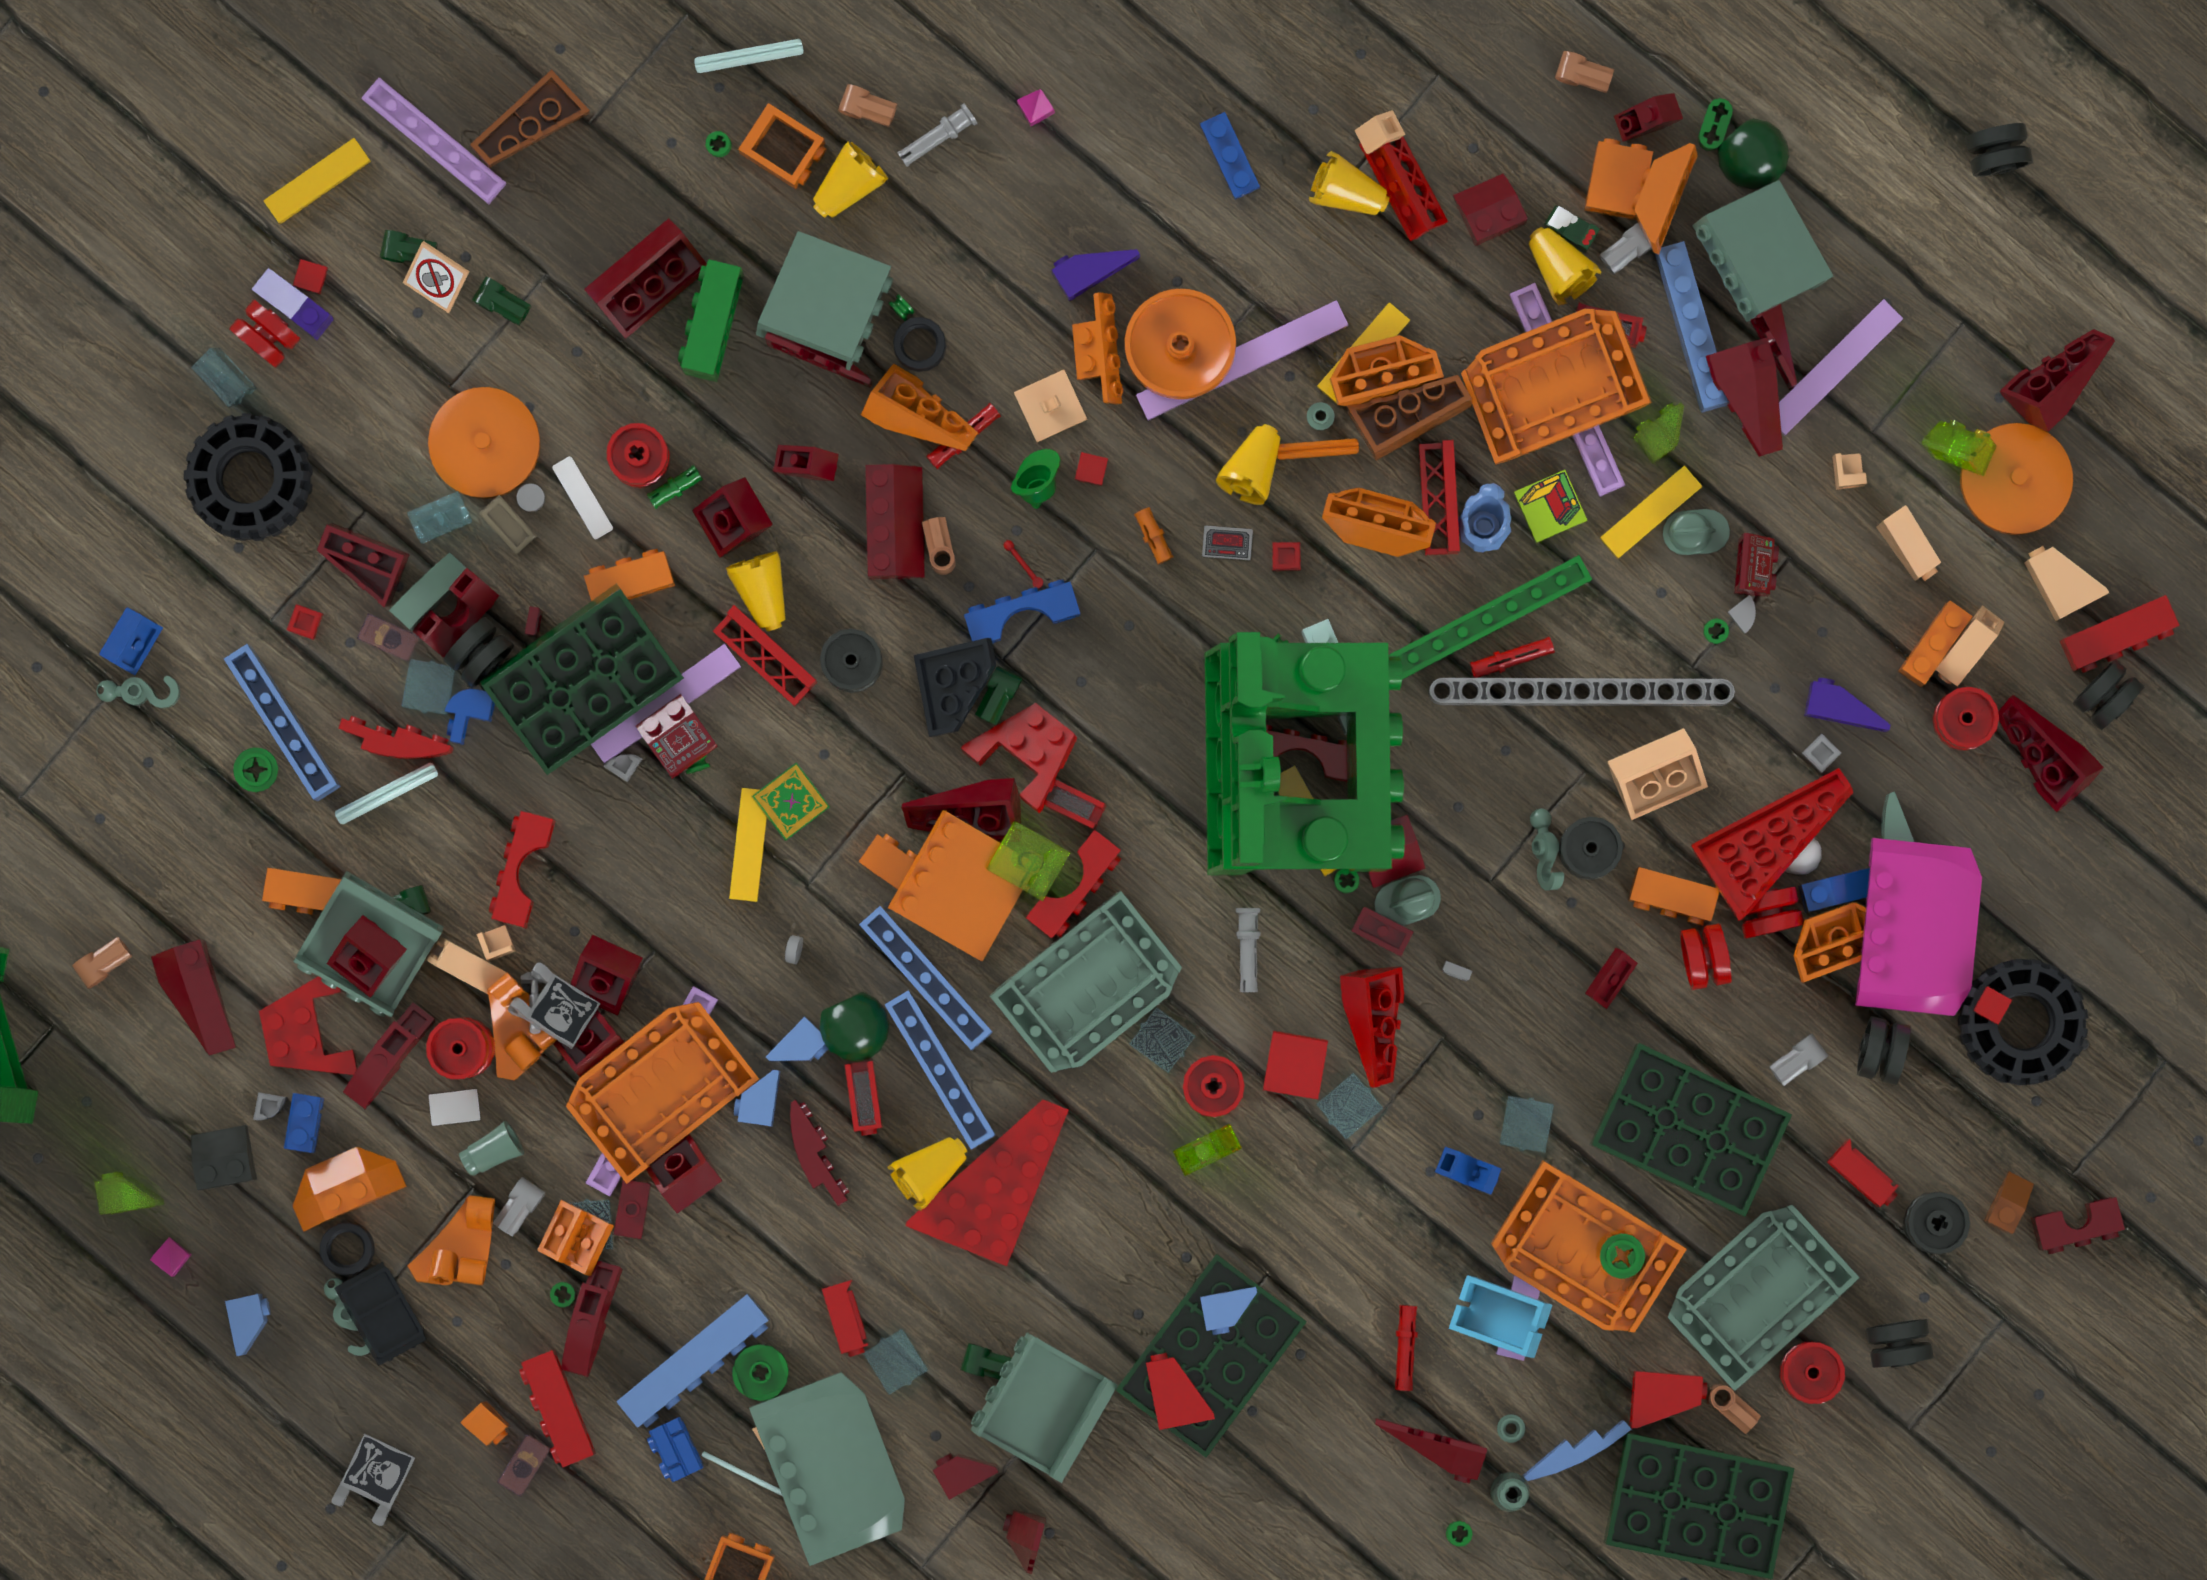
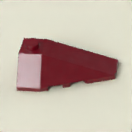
M1779 304L1750 320V323L1760 339L1768 337L1776 368L1790 390L1796 386L1797 381L1782 306Z
M2095 329L2065 345V351L2052 359L2049 355L2041 360L2042 364L2035 369L2028 371L2026 368L2019 372L2000 390L2001 395L2029 424L2049 432L2067 415L2114 344V337Z
M767 332L765 340L769 347L871 388L872 380L854 364H852L849 371L846 369L847 361Z
M1768 337L1707 355L1706 360L1713 383L1718 391L1722 390L1730 402L1727 406L1732 413L1736 412L1742 422V430L1757 455L1760 457L1783 450L1776 363Z
M2012 695L1998 711L1999 721L2010 742L2018 747L2023 757L2021 762L2024 768H2029L2036 781L2033 784L2037 792L2056 812L2060 811L2088 787L2103 770L2104 767L2083 745L2016 696Z
M1015 778L984 780L902 803L901 808L907 828L931 832L944 810L1000 843L1022 841L1021 804Z
M199 939L151 956L159 985L208 1055L237 1048L206 941Z
M1375 1418V1425L1447 1472L1455 1474L1453 1480L1470 1484L1471 1479L1478 1480L1487 1453L1485 1446Z
M1014 1509L1012 1515H1006L1003 1531L1008 1532L1006 1539L1026 1573L1032 1574L1046 1518Z

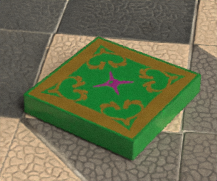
M797 762L751 796L784 841L830 807Z

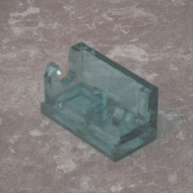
M210 348L191 367L228 408L242 403L241 399L245 395L253 393L257 388L220 348Z
M459 491L407 512L421 544L473 522Z

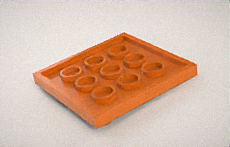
M943 810L888 908L983 962L1037 864Z

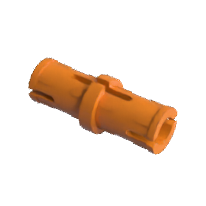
M1147 507L1135 513L1134 516L1145 536L1143 540L1149 544L1157 564L1159 565L1172 559L1174 556L1163 535L1165 533L1163 528H1159L1151 508Z

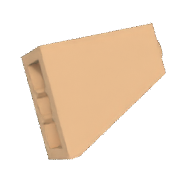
M1906 505L1876 527L1914 581L1921 577L1926 581L1938 572L1935 567L1941 561Z
M2044 546L2030 552V559L2024 562L2055 621L2109 593L2105 586L2054 547L2045 550Z
M1982 605L1936 668V671L1939 672L1938 676L1948 684L1953 683L1958 687L1997 638L2005 622Z
M442 936L435 942L425 959L434 966L488 994L487 989L506 973L499 967Z

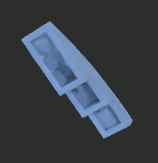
M1621 1420L1602 1437L1593 1429L1573 1447L1564 1439L1522 1476L1527 1481L1577 1465L1608 1448L1628 1433L1631 1428L1624 1420Z

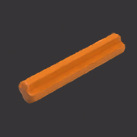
M1355 438L1279 444L1277 458L1285 460L1357 454L1359 452V442Z

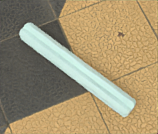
M794 39L696 57L694 63L697 73L802 55L804 50L801 39Z
M428 763L336 810L335 816L340 824H345L437 777V769L433 763Z

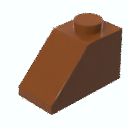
M2008 1171L1983 1221L2007 1234H2013L2027 1207L2034 1184Z

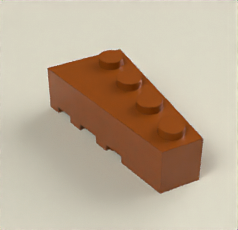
M551 69L470 144V148L490 168L590 114V110Z
M1455 375L1411 390H1402L1397 394L1383 398H1374L1362 404H1353L1347 406L1350 418L1377 461L1473 405L1472 397L1460 377Z

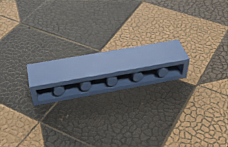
M1685 242L1662 247L1659 254L1655 253V257L1700 411L1702 413L1727 406L1730 402L1723 391H1718L1713 383L1706 360L1707 355L1716 353V348Z
M246 644L224 658L313 800L318 802L340 788L341 785L253 647Z
M881 906L859 924L971 1051L993 1033Z
M908 990L886 1003L885 1007L970 1149L972 1150L996 1136L910 991Z
M746 1294L616 1402L637 1428L643 1424L646 1428L659 1418L656 1414L664 1406L669 1410L681 1400L678 1396L686 1388L691 1392L703 1382L700 1378L708 1370L713 1374L725 1364L722 1359L726 1355L731 1353L735 1356L747 1345L743 1341L751 1335L757 1338L767 1330L768 1327L765 1323L770 1319L751 1295Z

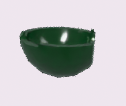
M1753 118L1738 127L1720 145L1717 156L1719 167L1726 179L1737 187L1757 189L1778 181L1786 170L1789 149L1787 140L1777 127L1768 121Z
M860 992L824 1009L821 1013L819 1028L823 1042L831 1053H835L844 1060L857 1063L869 1060L880 1052L888 1039L890 1024L887 1012L879 1000L866 992Z

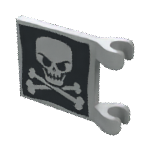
M536 963L530 972V976L536 981L545 983L546 986L532 1008L522 999L515 997L509 1005L508 1011L517 1017L527 1020L572 1049L600 1003L553 974L544 964Z
M364 1434L332 1498V1503L342 1507L350 1490L380 1504L372 1518V1522L383 1526L415 1457Z

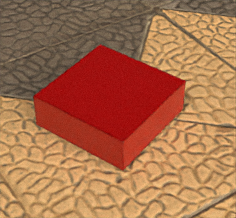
M300 259L293 286L321 294L328 267Z
M1081 452L1075 480L1102 486L1108 458Z
M1272 542L1273 571L1301 570L1300 542Z
M296 604L287 631L314 640L323 614Z
M1986 986L1973 1012L1999 1025L2012 1000Z

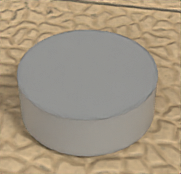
M526 484L518 490L517 502L523 510L536 512L543 507L545 494L538 485Z
M790 936L785 950V961L787 963H798L803 947V937Z

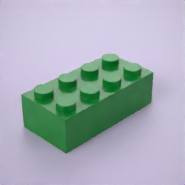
M708 259L707 266L702 265L698 282H701L700 293L695 292L691 306L694 309L693 320L688 319L685 328V335L688 339L686 347L681 346L678 356V362L685 375L713 382L718 381L744 279L741 267Z

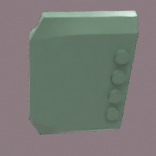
M1119 891L1007 979L989 996L1052 1073L1058 1070L1082 1066L1166 999L1182 967L1122 891Z
M1793 1205L1785 1208L1762 1213L1678 1289L1668 1319L1735 1392L1849 1290L1860 1277Z
M842 1372L749 1407L809 1566L902 1530L905 1498L865 1393Z

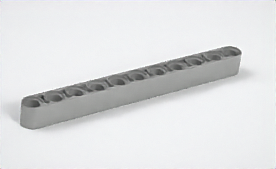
M1439 678L1433 681L1428 693L1431 701L1437 705L1723 706L1732 700L1735 690L1732 683L1725 679ZM1439 684L1447 686L1449 696L1445 699L1436 697L1434 694L1435 686ZM1524 684L1530 686L1533 690L1532 697L1530 699L1521 698L1518 694L1519 686ZM1473 685L1477 689V696L1473 699L1465 698L1462 694L1463 686ZM1501 685L1505 690V696L1501 699L1493 698L1490 694L1491 686ZM1584 685L1587 687L1588 697L1586 699H1578L1574 695L1575 686ZM1612 685L1616 689V697L1611 700L1606 699L1602 695L1603 686ZM1667 685L1670 687L1672 697L1668 700L1660 698L1658 695L1659 686ZM1694 685L1698 687L1700 697L1696 700L1688 698L1686 695L1687 686ZM1721 685L1728 690V697L1725 700H1719L1715 697V686ZM1547 686H1558L1561 691L1560 697L1558 699H1550L1546 695ZM1631 686H1641L1644 690V697L1639 700L1632 698L1630 695Z

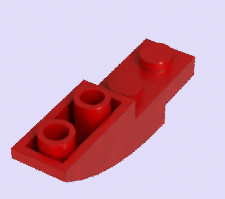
M351 716L349 720L342 718L338 729L363 738L360 749L391 758L427 759L451 754L454 749L447 745L448 739L433 734L431 739L422 736L423 730L411 725H407L406 729L398 727L395 737L391 736L393 731L377 725L375 730L365 727L367 721Z

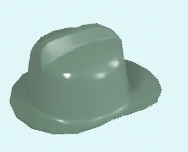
M1709 509L1686 510L1674 513L1667 519L1663 527L1665 544L1671 551L1681 555L1716 552L1725 546L1730 534L1728 521L1719 512Z
M1422 875L1411 876L1382 887L1375 899V912L1405 926L1433 915L1439 908L1441 896L1438 886L1429 877Z

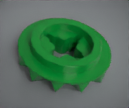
M249 748L243 751L235 760L233 767L237 783L243 789L251 792L269 789L277 780L279 770L275 757L269 751L262 748ZM255 758L260 767L268 768V770L259 773L258 782H256L254 774L245 772V770L254 767Z
M1619 1233L1609 1237L1602 1245L1600 1261L1608 1274L1615 1278L1625 1279L1634 1276L1641 1270L1645 1261V1251L1640 1241L1634 1236ZM1616 1246L1619 1249L1621 1248L1622 1251L1632 1248L1627 1255L1630 1265L1627 1266L1621 1260L1614 1261L1618 1256Z

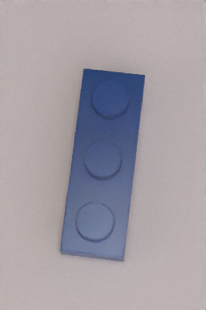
M1223 112L1200 123L1204 136L1234 199L1259 189L1260 185L1226 113Z

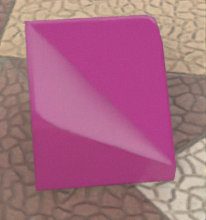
M1041 89L1017 100L1019 108L1031 127L1055 113L1053 106Z
M169 1237L151 1257L150 1261L171 1277H174L192 1254Z

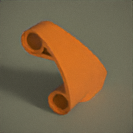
M506 972L487 991L495 1040L497 1077L516 1080L542 1056L541 1054L557 1039L542 1030L539 1034L530 1033V1022L508 1011V1007L515 997L522 999L529 1006L530 995Z
M469 1195L459 1211L440 1234L407 1265L416 1282L450 1285L453 1282L483 1286L491 1244L495 1198Z

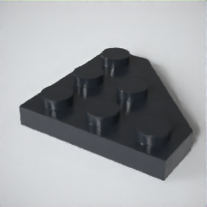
M983 638L914 655L929 737L958 732L996 667L992 638Z

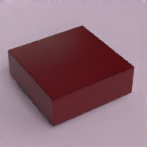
M529 607L525 634L529 637L537 638L539 636L543 615L540 608Z

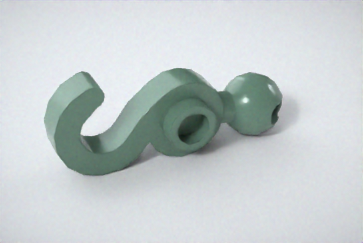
M170 676L164 677V682L170 688V695L163 700L158 699L153 689L144 680L137 677L128 678L121 686H117L113 681L105 680L99 683L96 689L98 698L104 702H111L116 697H122L128 704L137 706L145 703L148 699L152 705L162 709L175 705L179 700L181 692L177 681ZM99 688H104V692L102 694H99Z
M1539 808L1530 815V823L1538 832L1532 842V851L1537 859L1540 860L1537 866V879L1539 885L1545 891L1558 890L1563 884L1564 873H1551V868L1559 852L1560 845L1555 835L1548 831V827L1552 823L1551 814L1546 809Z
M339 1278L329 1279L324 1285V1293L327 1298L334 1300L336 1303L333 1310L334 1321L343 1328L357 1330L334 1289L344 1282ZM331 1280H334L335 1286L333 1288L329 1285V1282ZM350 1345L348 1347V1352L353 1355L363 1356L370 1353L366 1345L363 1347Z

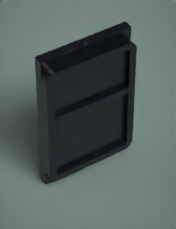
M383 1262L362 1273H358L355 1277L334 1288L378 1366L387 1361H392L396 1356L411 1348H415L426 1340L423 1328L392 1273L385 1267Z

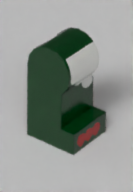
M1557 205L1554 206L1543 224L1546 228L1554 230L1584 254H1586L1600 228L1592 223L1589 224Z

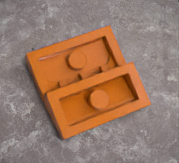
M561 1200L537 1251L566 1264L584 1275L591 1276L614 1225Z

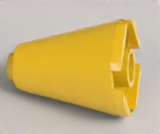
M848 141L841 149L813 197L816 203L813 207L824 218L828 215L833 218L883 185L889 178L880 166L876 168L875 164L871 161L872 158L853 142L850 143Z
M1330 151L1326 156L1331 157L1328 164L1325 162L1321 163L1310 191L1315 192V196L1309 197L1310 203L1377 215L1379 211L1384 212L1389 202V197L1386 196L1387 190L1338 153Z
M1540 227L1530 235L1531 240L1528 245L1550 294L1558 305L1567 304L1564 299L1570 296L1574 300L1580 297L1598 280L1595 274H1601L1602 272L1598 265L1551 228L1544 229Z
M1266 424L1255 427L1219 471L1216 478L1218 486L1229 495H1232L1233 491L1240 494L1239 500L1254 505L1264 504L1269 496L1281 440L1277 434L1278 431Z
M778 552L758 555L754 559L743 560L726 567L728 577L758 627H765L766 632L782 627L781 622L786 620L781 561Z
M948 1137L892 1162L888 1166L889 1170H894L890 1176L907 1200L913 1197L917 1201L913 1206L921 1211L928 1206L966 1160L965 1153L967 1149L958 1138L954 1140Z

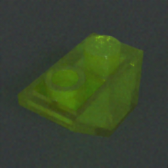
M1671 402L1659 411L1661 416L1652 422L1649 418L1636 427L1638 433L1635 434L1634 439L1652 464L1678 446L1684 412L1682 402L1676 406Z
M1229 1123L1174 1150L1173 1153L1184 1176L1242 1149Z

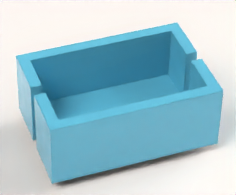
M1467 1275L1459 1299L1471 1302L1470 1307L1456 1305L1449 1329L1522 1356L1535 1358L1543 1335L1538 1333V1329H1545L1553 1305L1486 1280Z

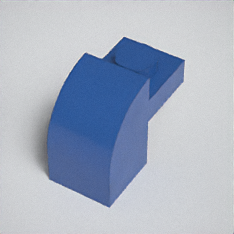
M478 689L463 690L455 694L447 703L445 712L455 715L454 720H449L447 735L450 736L452 743L464 745L469 718L487 722L492 721L495 703L486 691Z
M1446 1146L1435 1170L1437 1174L1490 1195L1498 1182L1501 1172L1499 1167Z

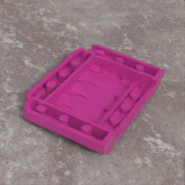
M1872 838L1860 976L1857 983L1855 1006L1955 1016L1972 988L1982 876L1972 850L1965 847Z

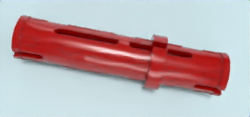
M989 403L967 423L979 435L997 418H1000L1001 415ZM940 445L926 457L938 470L941 465L953 455H959L962 450Z
M1546 637L1545 639L1502 653L1499 651L1493 652V656L1470 662V667L1474 678H1478L1497 671L1503 673L1506 668L1529 662L1548 654H1554L1555 650L1551 638ZM1537 649V651L1528 653L1515 658L1516 655ZM1509 658L1507 661L1488 667L1489 664Z
M1399 1305V1327L1396 1330L1398 1351L1395 1390L1413 1391L1415 1338L1418 1337V1331H1416L1417 1306Z

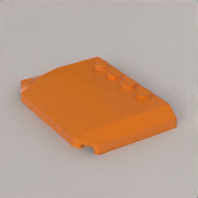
M1582 309L1481 350L1475 357V360L1461 373L1466 389L1472 397L1474 410L1495 464L1513 460L1652 403L1616 311Z
M699 1002L667 1008L579 1077L566 1104V1108L627 1184L723 1106L756 1083L759 1078Z
M1544 1160L1539 1165L1491 1243L1508 1272L1601 1329L1636 1332L1687 1250L1672 1238ZM1619 1233L1634 1236L1640 1241L1645 1251V1261L1641 1270L1634 1276L1625 1279L1615 1278L1608 1274L1600 1261L1602 1245L1609 1237ZM1616 1246L1618 1256L1614 1261L1621 1260L1627 1266L1630 1265L1627 1255L1632 1248L1622 1251L1621 1248L1619 1249Z

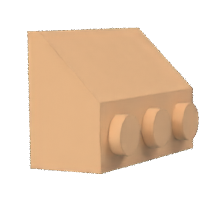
M1684 728L1607 761L1614 783L1631 820L1708 787L1697 750Z

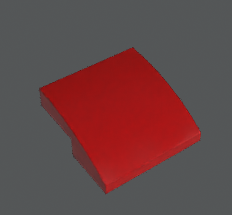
M1273 1031L1263 1090L1318 1100L1328 1040Z

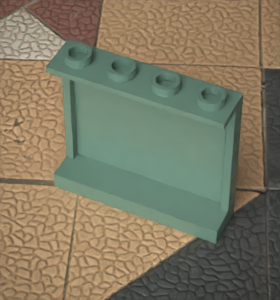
M1780 180L1705 215L1692 225L1696 231L1697 238L1705 247L1710 261L1718 270L1723 279L1724 286L1729 290L1746 322L1809 289L1813 290L1833 277L1831 270Z
M798 231L760 316L756 335L765 338L767 332H771L847 361L846 369L850 371L853 362L858 363L862 356L864 347L860 345L863 338L868 340L874 324L870 322L873 315L878 317L884 302L880 300L883 292L888 294L893 282V278L889 277L891 266Z
M346 871L293 962L298 964L297 968L309 975L314 973L321 977V981L325 985L333 989L338 987L347 992L346 996L358 1003L363 1001L370 1005V1009L374 1013L382 1017L385 1015L392 1017L397 1005L433 945L442 934L444 927ZM362 915L375 922L379 928L392 938L398 940L407 949L399 963L371 998L326 964L344 935Z
M1027 1332L1024 1337L1021 1336L1014 1347L1015 1354L1011 1361H1007L1001 1368V1378L997 1385H993L989 1389L985 1398L987 1402L982 1411L978 1410L971 1422V1425H973L971 1431L1062 1483L1118 1385Z

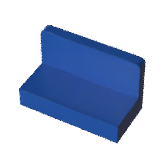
M127 607L99 655L129 673L136 675L163 627Z

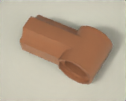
M1564 51L1555 79L1568 85H1582L1607 93L1614 69L1587 61V58L1580 54Z
M847 84L838 111L855 119L864 118L890 127L897 104L871 95L869 91L861 87Z
M946 517L928 519L922 522L931 566L937 574L947 575L954 570L956 560ZM941 554L950 557L949 564L944 567L938 566L935 563L936 558Z
M116 937L95 953L91 952L80 958L72 967L87 989H90L109 976V972L133 956L120 937Z
M1715 1384L1707 1391V1401L1710 1406L1718 1410L1744 1434H1747L1760 1419L1761 1415L1734 1393L1730 1387L1724 1384ZM1723 1389L1727 1392L1728 1398L1724 1404L1718 1405L1714 1397L1717 1391Z

